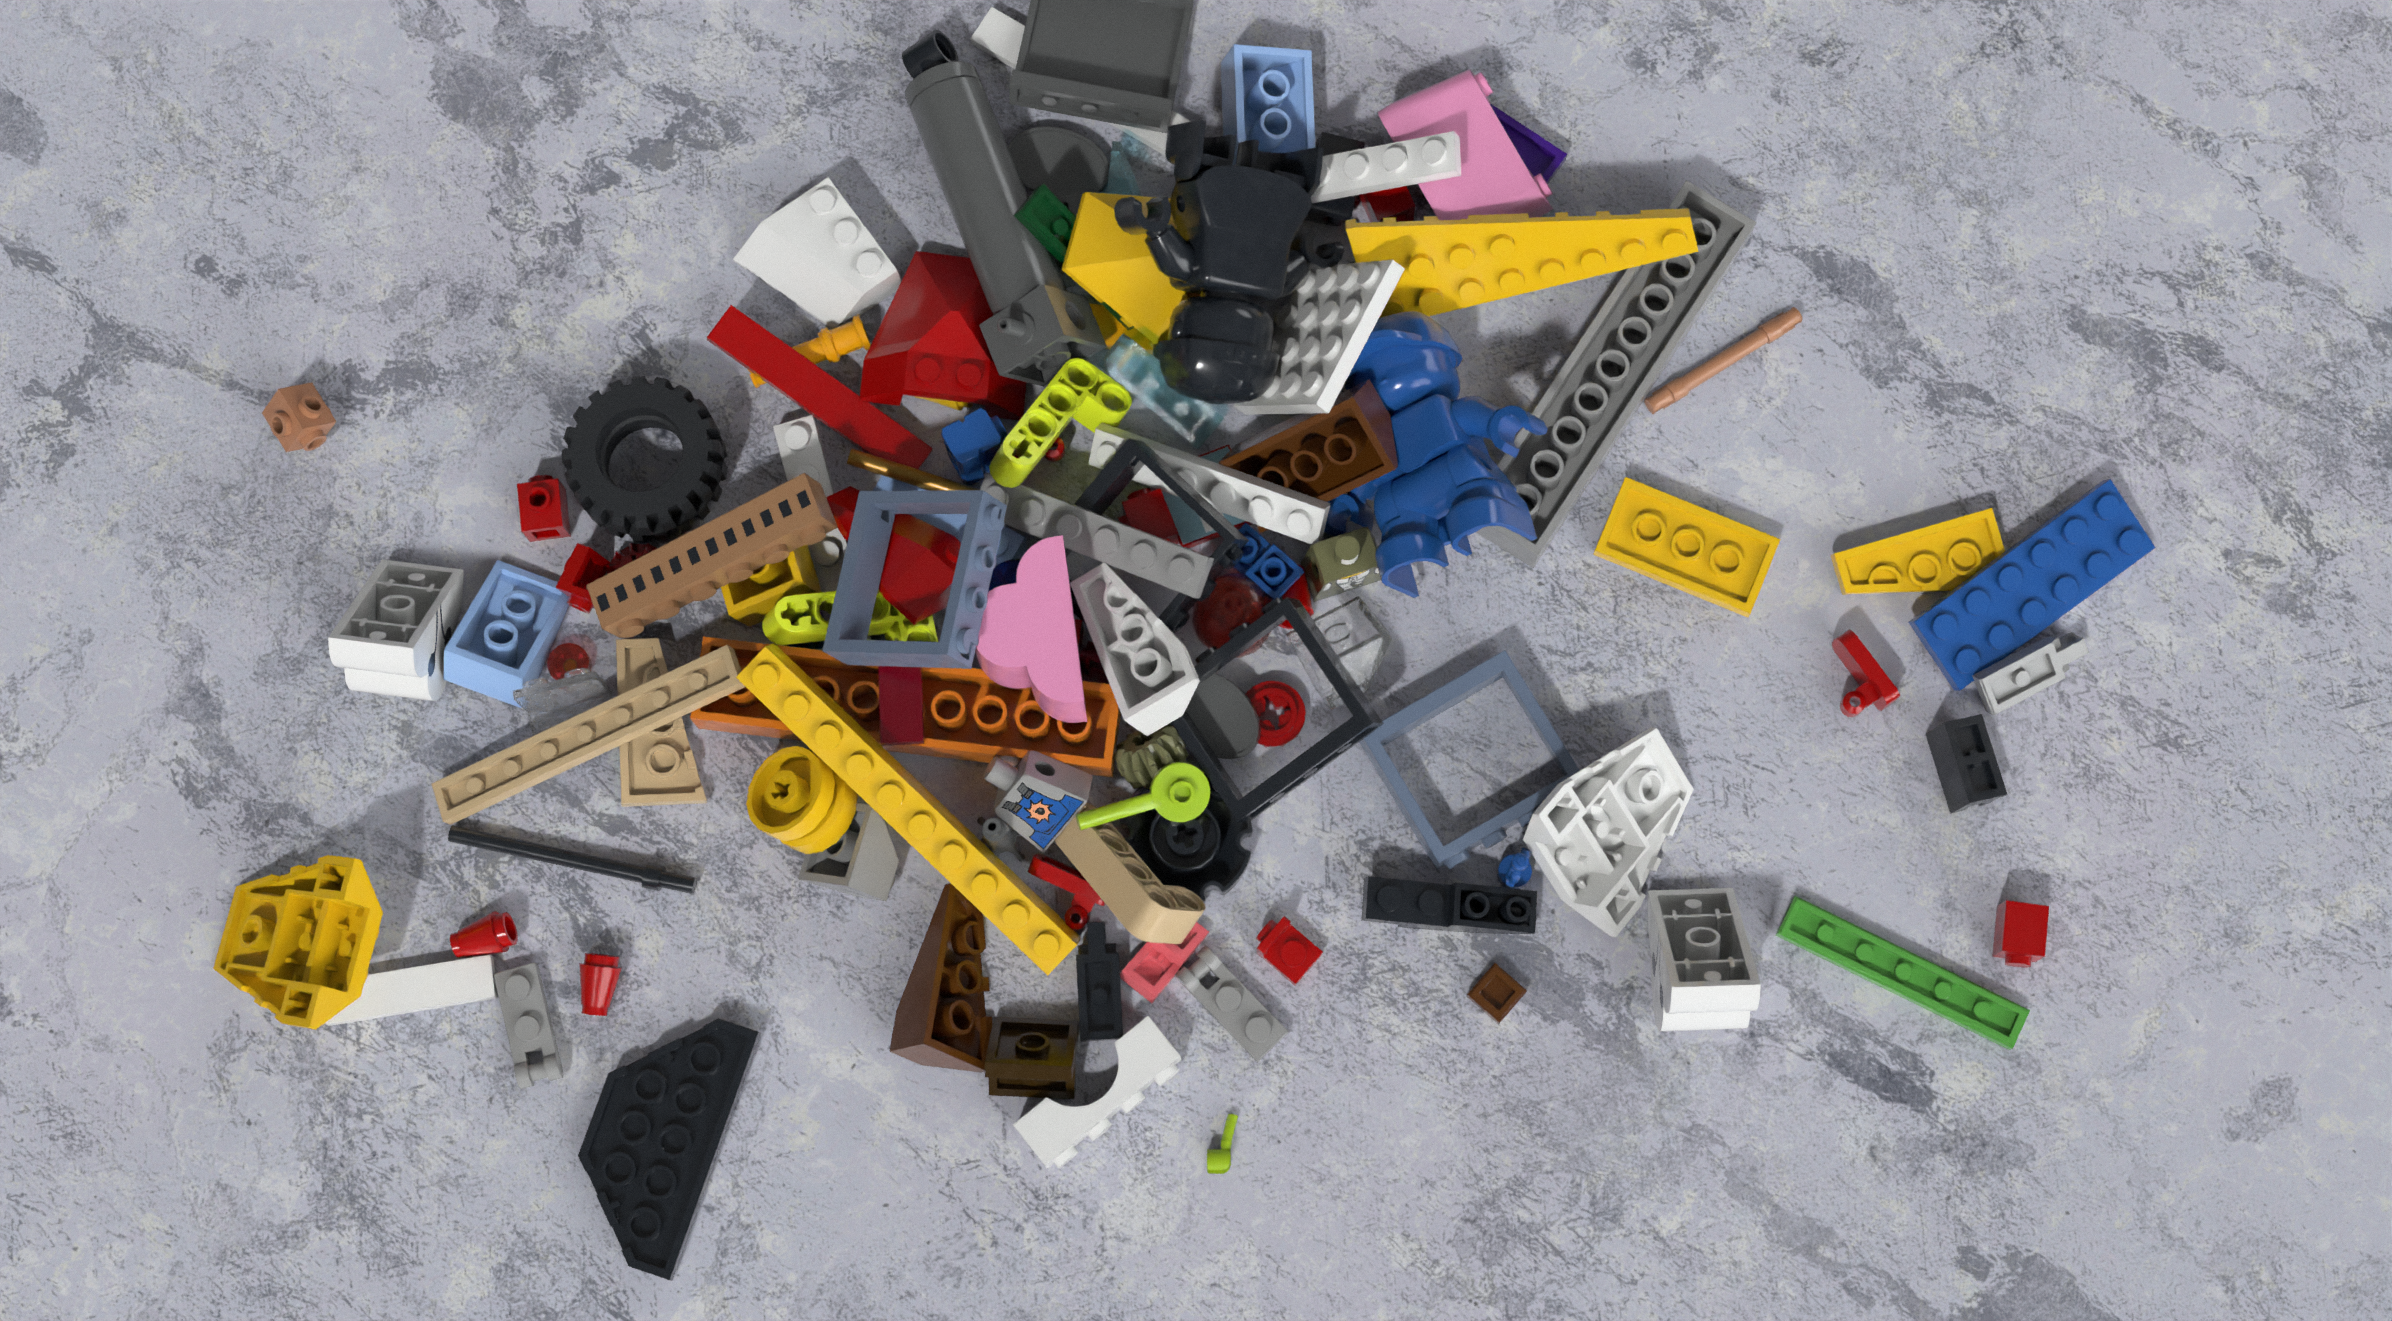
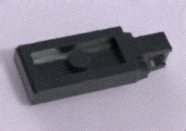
M1104 921L1087 922L1088 945H1078V955H1076L1080 1041L1118 1040L1123 1036L1120 961L1117 944H1106Z

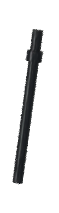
M455 825L451 826L448 834L449 842L642 883V888L655 891L666 888L694 894L697 885L696 877L668 872L665 866L647 863L645 867Z

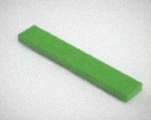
M1797 896L1793 897L1775 935L2008 1050L2013 1049L2030 1012L2027 1008Z

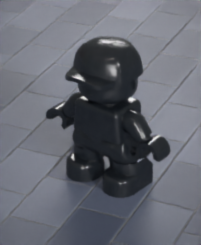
M1205 120L1172 125L1168 127L1165 150L1167 161L1175 165L1174 177L1176 184L1171 194V201H1169L1168 196L1149 200L1146 203L1148 208L1146 218L1142 213V203L1134 197L1121 198L1114 207L1115 219L1124 232L1131 235L1147 234L1144 241L1158 270L1169 277L1171 286L1176 290L1200 294L1199 297H1191L1181 301L1173 309L1170 317L1168 340H1162L1158 344L1153 345V356L1160 362L1161 373L1167 386L1180 395L1209 404L1249 402L1261 397L1269 388L1276 373L1280 357L1279 354L1272 352L1274 334L1272 318L1265 309L1251 302L1276 300L1290 295L1309 274L1310 270L1331 268L1338 264L1344 253V246L1340 241L1322 244L1317 247L1315 252L1312 244L1316 236L1315 231L1312 227L1300 229L1312 206L1311 196L1320 185L1324 148L1316 147L1288 153H1271L1258 151L1259 141L1249 140L1238 143L1236 165H1232L1236 135L1204 137ZM1171 213L1174 223L1177 226V229H1175L1172 224H1168L1170 221Z

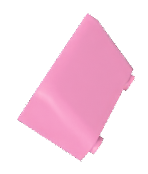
M1470 69L1393 102L1378 111V115L1393 142L1452 131L1460 137L1461 176L1418 184L1439 220L1468 219V215L1528 213L1529 218L1541 217L1553 210L1547 199L1553 193L1542 174L1539 173L1534 177L1523 162L1490 105L1491 103L1487 96L1494 92L1482 72L1474 75Z

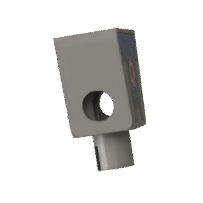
M1028 751L1016 767L996 756L991 760L983 775V779L999 788L993 808L995 814L1042 852L1048 849L1087 803L1093 778L1087 772L1037 751Z

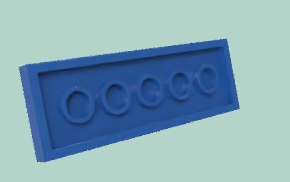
M2111 479L2103 480L1908 623L1953 690L1960 691L1974 681L1972 675L2006 658L2156 547Z

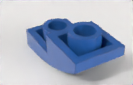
M1245 523L1239 531L1249 541L1241 549L1244 555L1233 569L1270 599L1274 600L1282 597L1305 572L1276 545H1271L1251 526Z

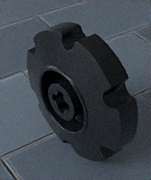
M1204 773L1210 786V798L1205 810L1195 819L1187 822H1173L1161 816L1155 809L1121 818L1120 826L1130 832L1125 840L1163 885L1180 886L1189 889L1198 895L1205 904V894L1207 891L1214 889L1219 891L1221 895H1225L1236 886L1244 875L1250 862L1251 852L1241 846V841L1251 837L1253 830L1251 819H1248L1247 822H1237ZM1142 786L1132 797L1149 793L1150 789ZM1184 830L1187 835L1195 834L1192 837L1193 845L1186 848L1183 842L1175 844L1178 841V832Z

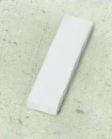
M484 955L369 974L364 983L361 997L328 1020L326 1025L333 1026L498 998V992L493 975L495 973L494 957L492 955Z

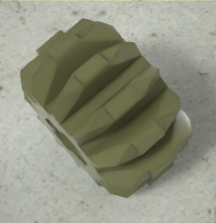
M1169 723L1149 736H1146L1139 730L1135 733L1127 734V739L1116 746L1117 752L1114 758L1121 776H1124L1134 789L1141 788L1142 786L1150 789L1154 776L1161 768L1174 762L1186 763V758L1189 754L1186 749L1187 745L1177 730Z

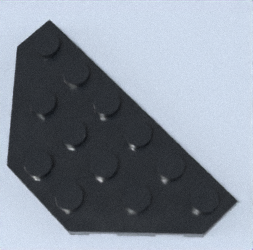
M718 1018L704 1025L703 1028L681 1039L678 1038L627 1066L624 1065L608 1073L578 1157L584 1170L589 1175L599 1203L610 1227L615 1232L629 1267L673 1281L758 1044L760 1032Z

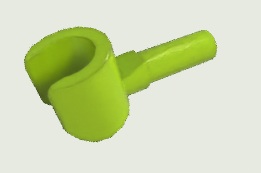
M1227 1115L1221 1138V1149H1207V1173L1224 1174L1230 1169L1231 1142L1238 1119L1237 1115Z

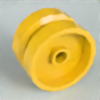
M792 746L775 752L756 770L748 787L746 806L750 820L760 831L779 839L793 850L812 854L823 852L836 844L849 829L856 813L857 793L813 751L799 746Z

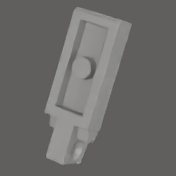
M2074 632L2062 637L2052 635L1972 675L1985 711L1991 715H1996L2066 678L2064 673L2070 669L2068 664L2088 654L2089 651L2084 638L2075 635Z

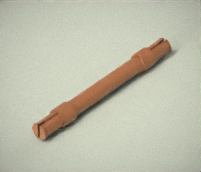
M1792 307L1787 312L1780 313L1760 325L1755 332L1681 378L1677 377L1653 392L1652 396L1644 399L1647 409L1652 414H1655L1662 408L1665 409L1687 396L1692 389L1766 343L1770 344L1795 328V325L1802 322L1803 318L1797 308Z

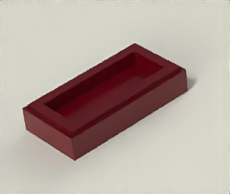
M878 666L881 745L924 744L922 667Z

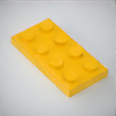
M1625 477L1593 555L1748 618L1781 539Z

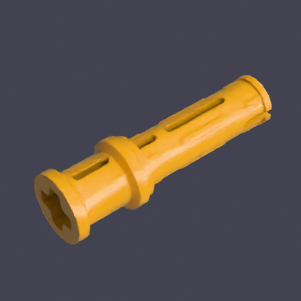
M858 314L853 316L851 322L831 330L827 327L822 328L817 333L818 337L791 348L814 364L828 360L829 363H837L840 361L841 356L861 348L868 351L871 343ZM749 371L755 388L766 384L765 381Z

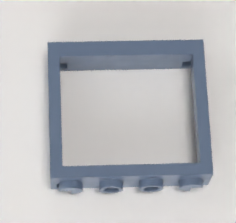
M984 490L859 491L822 651L846 665L971 669L976 645L978 646L983 613L988 602L987 595L992 572L996 566V554L1001 531L1005 524L1004 517L1007 506ZM895 514H967L939 642L867 640Z
M1506 650L1382 720L1384 723L1382 726L1359 742L1436 870L1445 865L1450 870L1457 865L1465 863L1471 858L1470 850L1482 843L1486 849L1496 845L1508 836L1505 830L1517 823L1522 828L1528 826L1532 814L1557 784L1580 771ZM1504 678L1564 776L1443 846L1383 746Z

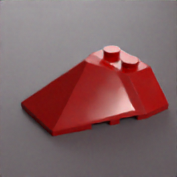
M921 251L915 252L863 360L859 401L900 406L902 396L908 395L983 405L982 409L986 410L989 417L997 415L1002 419L1019 421L1020 416L1024 415L1026 382L999 375L979 326L993 315L970 258Z

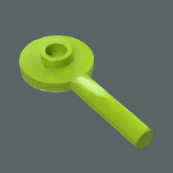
M1185 762L1170 763L1156 773L1151 782L1149 793L1076 814V820L1081 831L1155 809L1161 816L1170 821L1187 822L1195 819L1205 810L1210 798L1209 782L1204 773L1192 764Z

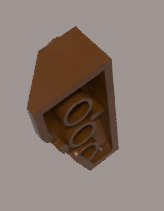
M951 883L945 884L896 1010L889 1052L924 1066L982 1073L985 1072V1059L993 1024L992 1016L986 1017L984 992L990 991L989 977H983L981 953L986 949L983 914Z

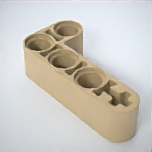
M1086 803L1078 813L1092 810L1096 807ZM1075 816L1054 840L1122 925L1133 936L1142 941L1181 944L1206 909L1202 899L1191 890L1180 886L1163 885L1111 822L1080 831Z

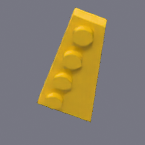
M1989 508L1837 552L1830 556L1842 595L1935 592L1953 590L2004 553L2005 549L1993 509Z

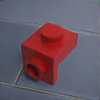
M577 543L571 556L565 563L564 571L555 588L569 597L568 605L590 614L592 608H595L586 585L605 576L607 572L606 565L610 564V562L590 547Z

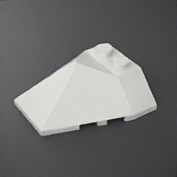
M1650 727L1557 784L1532 814L1523 841L1560 899L1609 936L1617 937L1641 907L1646 896L1641 892L1650 871L1657 872L1662 861L1657 855L1666 835L1673 836L1694 789L1658 729Z

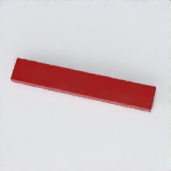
M730 305L707 336V341L863 452L919 470L933 451L932 447L869 402L859 401V395L734 306Z

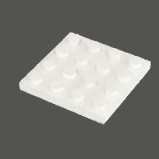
M1392 259L1340 264L1331 268L1310 270L1309 274L1295 288L1289 303L1279 311L1275 322L1277 325L1273 334L1272 352L1279 354L1280 357L1271 385L1261 397L1249 402L1234 403L1233 406L1245 415L1329 413L1405 268Z

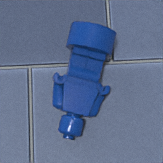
M1522 847L1520 853L1508 855L1500 862L1497 869V878L1503 887L1521 889L1527 885L1532 874L1531 864L1529 863L1530 850Z

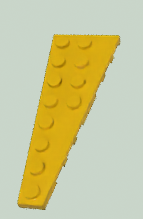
M1689 208L1640 210L1639 214L1612 215L1609 211H1596L1595 216H1568V212H1555V217L1529 218L1528 213L1468 215V219L1439 220L1437 216H1424V221L1396 222V217L1383 218V222L1356 223V219L1345 221L1346 232L1356 263L1393 259L1405 268L1379 318L1410 311L1433 316L1699 252Z

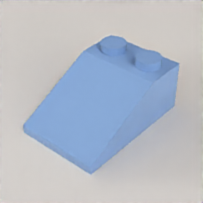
M497 560L444 649L443 680L522 708L540 676L569 607L567 604L569 597L555 588L558 582Z

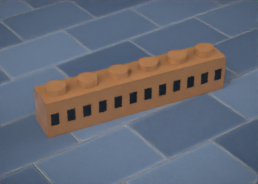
M803 473L586 586L602 629L619 638H630L640 634L644 630V626L658 619L664 620L677 615L680 612V608L693 601H703L711 598L716 594L717 589L730 582L744 581L752 576L754 570L766 564H775L785 560L789 556V552L803 545H813L822 541L826 537V533L838 528L822 485L806 473Z

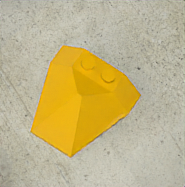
M1085 192L1081 197L1062 271L1100 303L1105 302L1121 316L1120 320L1129 328L1132 326L1150 340L1148 344L1153 348V345L1158 344L1159 341L1168 340L1170 317L1173 309L1181 301L1191 297H1199L1200 294L1173 288L1169 277L1158 270L1144 241L1147 234L1131 235L1126 233L1119 227L1115 219L1114 207L1121 198L1134 197L1141 202L1142 213L1146 218L1148 215L1146 203L1152 198L1157 197ZM1171 213L1170 221L1168 224H1172L1174 228L1177 229V226L1174 223Z
M326 855L318 858V863L307 867L297 865L291 867L289 873L280 876L271 874L236 886L213 969L239 990L249 993L255 998V1003L260 1007L269 1009L275 1014L274 1018L282 1024L316 1030L361 997L363 986L368 976V967L375 941L379 935L383 911L362 860Z

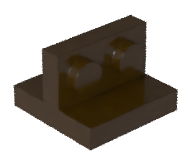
M994 1017L985 1059V1077L989 1078V1095L1074 1099L1076 1092V1051L1079 1038V1021Z

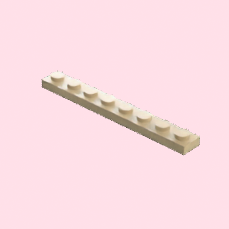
M725 645L432 783L431 785L443 822L450 825L744 688L745 686L736 678L741 672V668L734 648Z

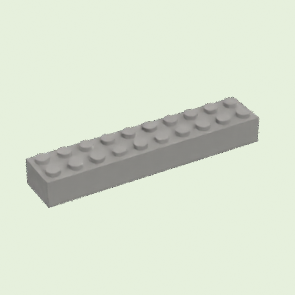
M1687 180L1667 209L1689 208L1699 252L1626 270L1532 412L1533 415L1544 421L1547 433L1535 435L1522 427L1514 439L1515 446L1520 449L1517 457L1514 458L1505 453L1497 465L1517 488L1516 492L1527 504L1537 539L1531 541L1501 526L1484 527L1476 533L1532 568L1535 567L1741 253L1757 223Z

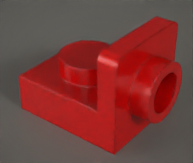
M1285 916L1278 923L1271 919L1256 937L1260 942L1257 947V954L1294 986L1299 983L1323 955V951L1291 925V921Z

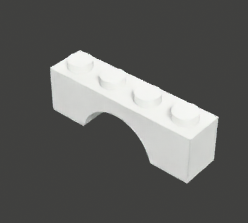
M1149 1016L1115 1042L1118 1054V1072L1112 1087L1102 1098L1091 1104L1078 1107L1061 1105L1049 1098H1045L1013 1124L1047 1169L1053 1164L1058 1169L1064 1166L1079 1153L1075 1148L1077 1144L1087 1136L1092 1141L1100 1137L1112 1126L1108 1120L1121 1109L1126 1114L1145 1100L1146 1097L1142 1092L1155 1081L1159 1086H1162L1180 1071L1176 1066L1181 1061L1180 1054Z

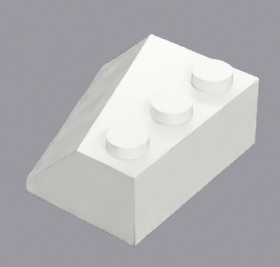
M829 177L763 220L733 258L735 263L745 270H750L774 290L777 289L796 302L797 306L830 329L851 322L855 315L859 314L861 316L896 292L901 283L898 270Z

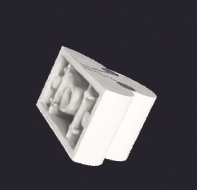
M381 560L328 637L331 662L335 667L344 668L346 684L350 690L437 701L441 697L447 683L446 680H443L444 649L452 637L462 603L464 583L462 569Z
M1733 888L1648 891L1647 915L1652 955V998L1658 1031L1746 1029L1750 1020V1011H1756L1758 1008L1761 984Z

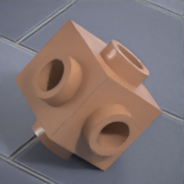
M312 382L278 389L262 412L271 431L277 437L285 452L300 449L311 451L324 444L327 439L326 435L336 423L329 407L325 404Z

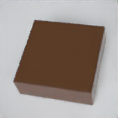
M1494 963L1466 997L1499 1025L1526 994L1527 990Z

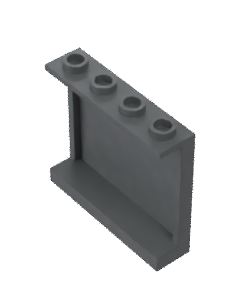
M1031 0L1016 69L1012 70L1010 79L1009 104L1167 133L1194 0Z

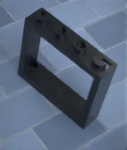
M1129 438L1074 505L1103 515L1139 470L1146 465L1224 539L1210 556L1214 560L1201 597L1193 598L1179 592L1158 617L1173 633H1176L1189 620L1190 615L1188 611L1197 601H1204L1215 590L1217 586L1215 580L1224 569L1230 570L1240 561L1244 555L1241 549L1249 540L1145 442ZM1065 548L1066 558L1072 552L1068 548ZM1070 585L1073 612L1080 620H1082L1085 623L1078 602Z
M1278 597L1262 608L1263 616L1252 624L1248 621L1237 626L1228 634L1230 640L1219 649L1214 646L1201 653L1195 659L1197 665L1194 666L1200 680L1199 684L1278 625L1288 620L1353 717L1244 797L1186 710L1183 716L1171 722L1237 822H1247L1248 819L1252 821L1384 724L1298 599Z

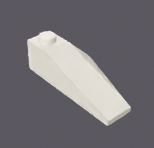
M1102 563L1072 581L1070 585L1124 721L1146 736H1149L1183 716L1200 682L1186 646L1108 564Z

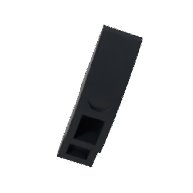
M1368 876L1364 878L1361 921L1398 924V927L1438 931L1535 934L1537 891L1456 882L1448 885Z

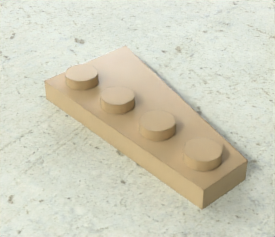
M658 638L616 639L618 696L668 673ZM682 717L619 746L622 807L707 803Z

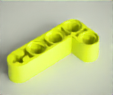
M1080 358L1068 360L1004 439L989 466L992 478L1004 487L1013 488L1022 484L1073 418L1094 433L1095 428L1101 423L1117 428L1132 404L1129 392L1090 362Z
M878 589L868 636L884 634L886 641L938 642L932 615L914 625L890 604ZM836 591L783 597L764 617L762 629L765 636L777 645L825 641L829 622L822 618L820 610H824L831 615Z

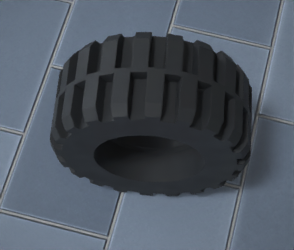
M645 376L632 377V384L625 386L620 379L609 383L611 390L601 395L599 390L595 391L588 397L592 404L587 409L579 406L573 414L577 425L575 428L567 427L563 438L568 445V448L562 450V463L567 469L564 476L577 501L594 522L600 527H607L611 534L620 538L629 534L633 541L646 542L648 535H654L657 541L670 539L669 531L678 528L681 534L692 529L689 521L696 516L703 520L710 513L707 506L709 501L718 502L723 492L719 483L726 480L728 470L724 462V458L727 457L726 446L707 407L700 399H695L687 388L682 385L674 388L668 379L660 377L655 378L654 384H651ZM645 428H662L673 432L679 438L683 448L680 464L671 478L662 485L647 491H628L619 488L610 478L608 471L611 455L616 446L629 434Z

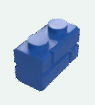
M982 408L964 416V422L957 420L942 428L941 435L948 457L963 484L971 486L984 479L986 472L990 473V463L1008 435L999 417L995 415L990 418L986 410Z

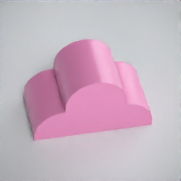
M1063 535L1054 536L1035 543L1025 552L1018 565L1017 583L1001 585L988 592V602L983 613L978 646L976 645L975 652L984 673L997 684L1016 689L1032 687L1036 702L1052 718L1068 723L1087 722Z

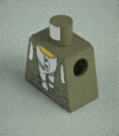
M1368 527L1341 534L1310 546L1300 564L1305 568L1307 584L1313 602L1381 580L1375 560V552L1378 546Z

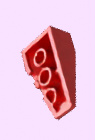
M852 486L826 497L838 530L846 540L849 538L860 491ZM895 514L879 583V591L890 604L914 625L946 608L961 542L955 536L910 514Z

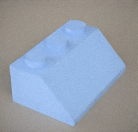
M1234 44L1221 62L1223 136L1236 135L1232 165H1236L1238 143L1244 141L1258 140V151L1271 153H1288L1316 148L1312 51Z

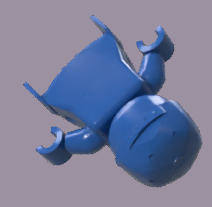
M1416 311L1402 312L1379 318L1344 383L1345 388L1348 390L1370 379L1391 417L1398 467L1396 470L1349 491L1348 494H1342L1328 501L1331 504L1324 529L1325 533L1333 537L1344 534L1346 532L1347 519L1351 515L1350 521L1372 530L1375 515L1376 523L1382 533L1381 544L1375 552V560L1381 582L1385 586L1413 598L1418 597L1419 593L1411 563L1428 561L1442 567L1448 566L1449 562L1444 546L1451 544L1455 551L1469 556L1472 554L1467 536L1488 526L1505 527L1531 541L1537 539L1527 504L1516 492L1517 488L1489 456L1483 437L1491 439L1495 447L1516 458L1520 449L1515 446L1514 437L1522 427L1535 435L1547 433V427L1543 420L1519 406L1510 405L1500 408L1476 395L1458 399L1460 379L1456 368L1462 361L1459 348L1447 329L1427 315ZM1367 499L1374 500V514L1371 507L1366 504Z

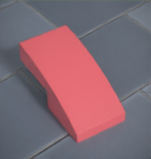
M1196 922L1181 944L1146 942L1121 971L1120 978L1149 1002L1153 1003L1200 946L1209 931Z

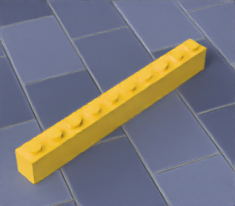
M775 643L765 646L738 674L736 678L1047 976L1077 946L1081 936L1070 928L1053 909Z

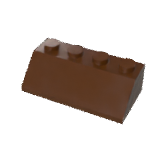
M1370 379L1340 393L1329 413L1297 414L1236 444L1218 462L1223 466L1325 502L1396 470L1398 467L1391 417ZM1256 525L1260 533L1268 530L1267 528Z

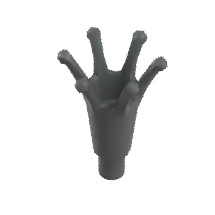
M979 817L977 819V823L983 826L980 841L998 858L1000 853L1009 851L1020 862L1025 860V855L1015 846L1016 836L1020 835L1001 818L985 820L983 817Z

